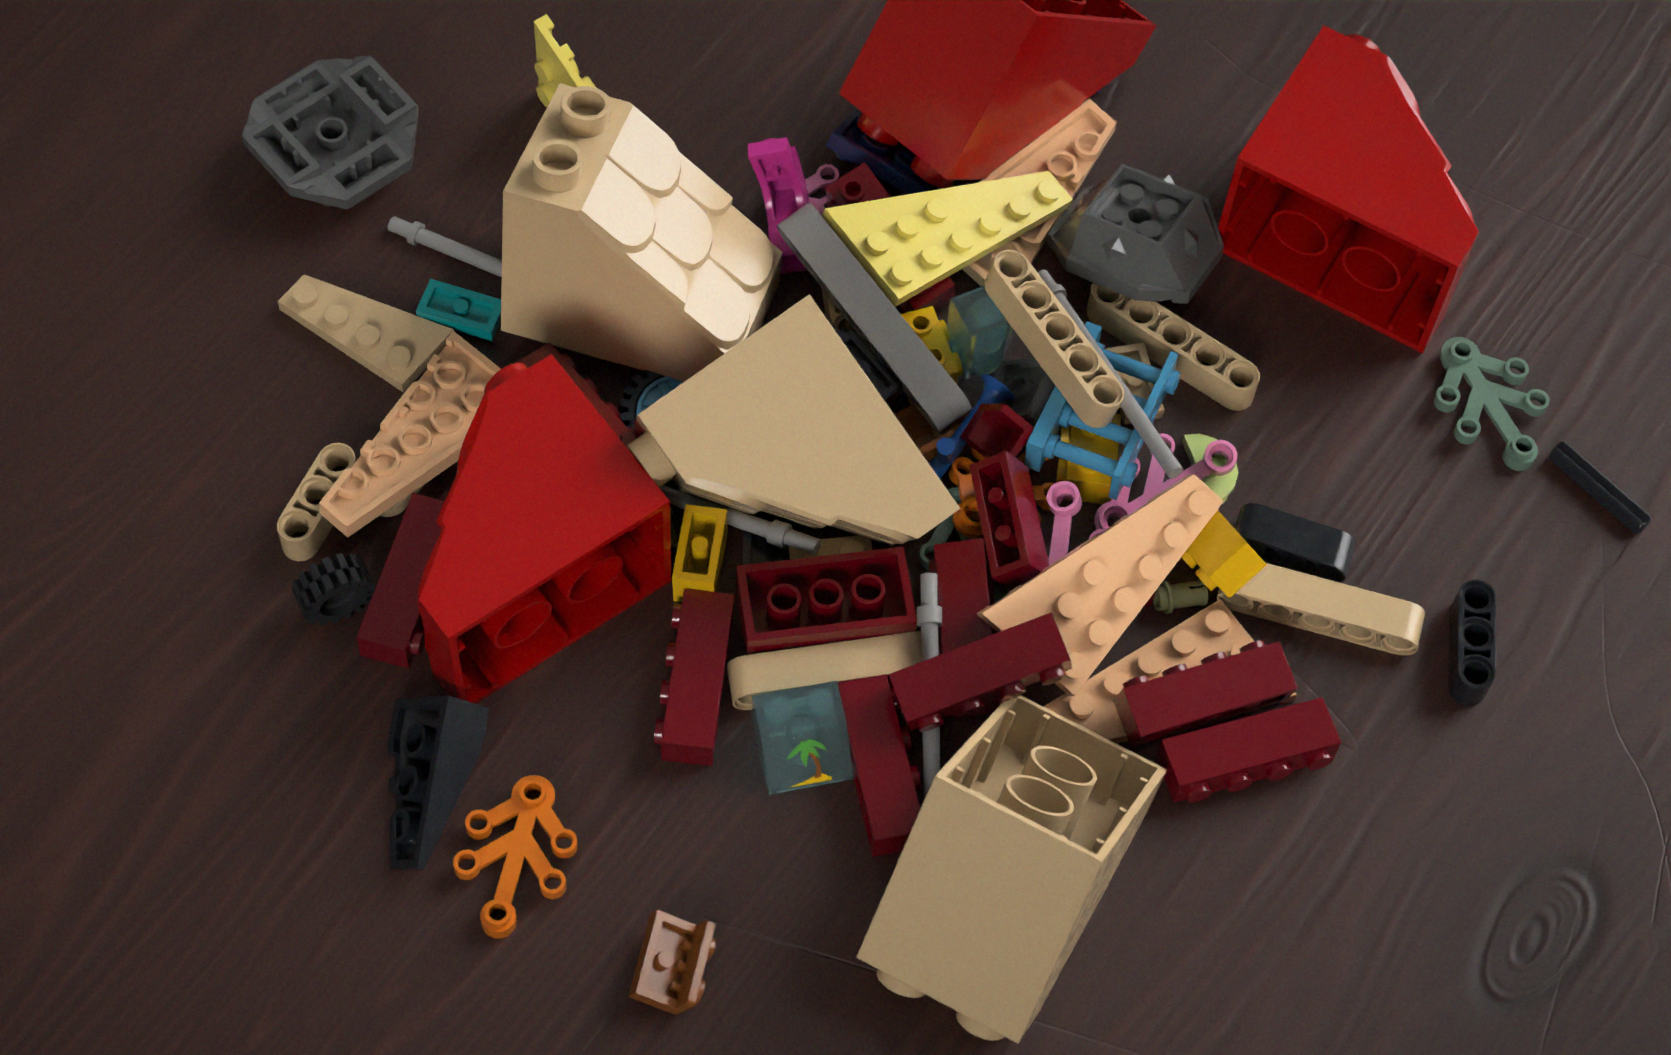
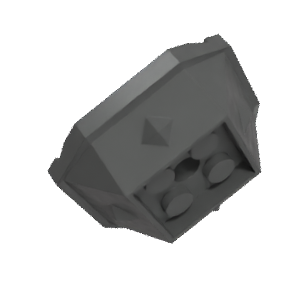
M371 55L355 57L354 60L339 58L317 60L253 100L247 125H245L242 133L243 144L290 196L314 201L326 207L335 206L348 210L412 169L419 116L418 105Z
M1121 164L1099 183L1084 188L1048 232L1047 239L1048 247L1051 251L1055 252L1058 261L1065 271L1136 301L1158 302L1172 300L1173 303L1182 304L1189 303L1222 258L1224 249L1208 197L1176 185L1170 175L1156 177Z

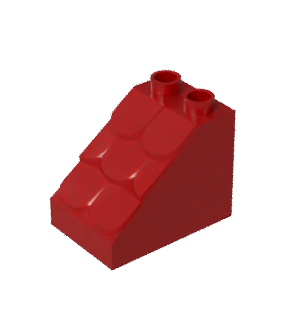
M888 0L839 94L862 112L857 121V126L866 135L886 145L896 146L898 142L902 143L916 154L910 164L915 174L932 185L940 188H950L956 179H986L989 174L1020 152L1027 144L1054 127L1079 108L1086 99L1133 66L1157 25L1123 0Z
M1323 25L1239 154L1218 230L1224 245V254L1423 354L1444 318L1479 230L1475 226L1468 204L1448 175L1452 165L1420 117L1419 107L1412 91L1392 60L1387 55L1381 53L1377 45L1370 39L1358 34L1343 35Z
M551 354L529 368L523 363H513L493 375L485 386L484 396L463 441L458 458L457 475L436 520L441 533L424 569L418 591V610L423 621L425 648L429 655L432 675L446 695L474 704L479 703L671 582L669 499L554 356Z

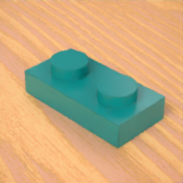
M430 279L416 309V316L452 328L455 331L493 341L501 323V299Z

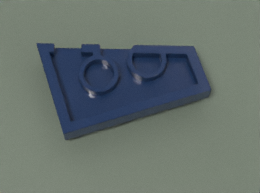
M856 109L835 129L826 144V147L833 150L835 155L845 162L857 165L865 162L878 181L888 182L900 189L903 195L938 190L939 188L923 180L913 172L910 164L915 156L910 152H897L891 145L883 144L866 135L857 126L861 113Z

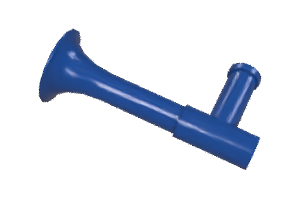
M987 374L980 375L983 381V390L979 400L954 434L949 438H941L937 442V454L929 465L939 479L942 478L964 449L963 446L966 442L960 436L980 404H999L1007 400L1012 402L1016 400L1014 394L994 377Z

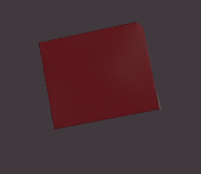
M980 404L960 438L985 458L1003 451L1009 452L1016 458L1034 427L1005 404Z

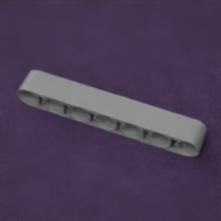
M808 202L776 225L778 232L789 248L866 345L902 383L904 393L936 432L939 433L972 409L962 390L811 203Z

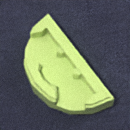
M1185 434L1183 436L1182 443L1191 465L1203 459L1207 446L1211 442L1216 441V438L1203 434ZM1217 454L1212 457V462L1216 466H1224L1227 463L1223 455ZM1237 462L1230 473L1223 476L1211 474L1201 480L1224 502L1234 490L1238 477Z

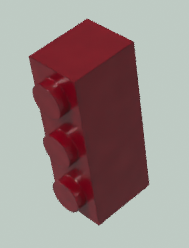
M1003 451L973 463L969 467L991 576L1000 584L1013 590L1043 572V569L1048 567L1049 563L1028 466L1009 452Z

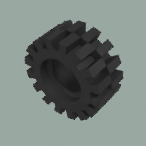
M349 553L344 558L343 554H336L333 560H330L329 557L323 558V563L317 565L314 562L308 566L310 571L302 570L298 574L299 579H294L292 583L294 587L291 588L305 621L312 625L317 622L319 625H326L328 620H330L334 624L338 623L339 618L343 616L346 619L352 617L353 611L361 612L365 609L363 604L370 603L375 591V585L360 556L355 557L354 554Z

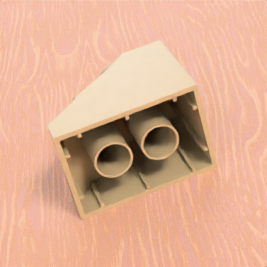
M560 83L503 190L501 331L547 344L551 343L554 346L639 370H648L665 375L664 377L669 376L675 380L685 382L761 328L779 286L783 252L769 241L760 228L732 205V196L681 154L674 141L633 104L609 97L605 92L595 87H572Z
M810 294L639 413L633 426L640 434V437L627 445L628 450L659 488L672 480L679 491L744 513L755 514L758 511H762L814 530L828 525L889 546L904 544L907 541L920 538L960 509Z
M1021 695L1003 701L936 774L856 958L877 968L876 974L879 981L894 993L910 998H918L926 994L956 1010L957 1021L971 1034L986 1040H1001L1007 1037L1019 1043L1040 1012L1068 957L1108 887L1112 876L1145 818L1167 769Z

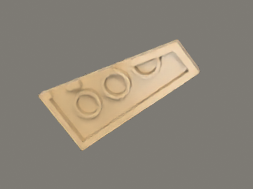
M305 274L278 300L279 309L403 393L427 368V363L433 355H439L446 346L447 337L454 331L452 328Z

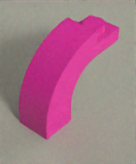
M787 137L778 139L768 138L761 142L749 143L748 158L762 190L768 221L769 241L783 252L780 274L807 270L786 244L776 227L777 224L808 202L810 203L795 146H790Z

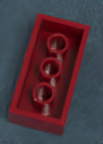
M904 547L736 566V595L745 655L916 632L917 617Z

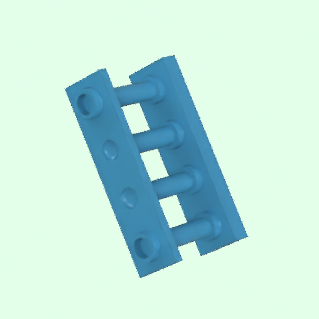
M1087 321L1085 324L1086 328L1116 371L1155 384L1148 400L1133 395L1151 423H1153L1166 393L1173 395L1179 383L1181 372L1175 370L1178 353L1170 351L1162 369L1106 350L1105 345L1100 343L1102 326ZM1055 386L1027 442L1024 464L1028 468L1040 472L1046 457L1053 459L1056 456L1111 476L1109 498L1117 500L1123 486L1130 488L1138 469V464L1134 462L1144 441L1135 428L1131 430L1114 423H1109L1106 427L1092 428L1086 425ZM1071 425L1126 445L1118 462L1061 441V436L1058 435L1061 426L1068 428Z

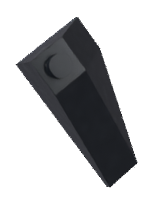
M449 695L395 699L388 737V755L395 757V776L388 779L389 792L396 794V811L389 819L390 869H425L482 750L483 739L487 732L486 722L489 708Z

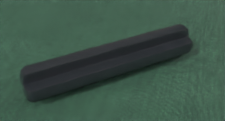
M1561 441L1552 449L1549 459L1634 534H1639L1647 528L1652 520L1651 515L1566 441Z

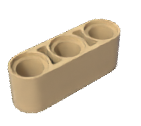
M331 443L320 451L278 519L277 531L282 550L291 560L305 561L312 558L318 552L333 527L320 514L319 504L311 503L317 499H322L344 471L335 472L331 471L332 469L340 466L348 469L356 462L355 453L347 444ZM297 532L306 533L304 536L300 538L291 537L293 534Z

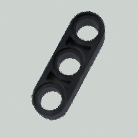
M1256 503L1243 505L1235 524L1236 531L1265 563L1339 583L1346 579L1356 546V540L1347 532Z
M1478 579L1469 580L1460 587L1449 612V693L1457 703L1464 706H1475L1485 698L1496 676V594L1491 585ZM1466 602L1474 603L1479 609L1470 607ZM1465 639L1474 640L1479 646H1473ZM1464 676L1473 677L1479 684L1470 683Z

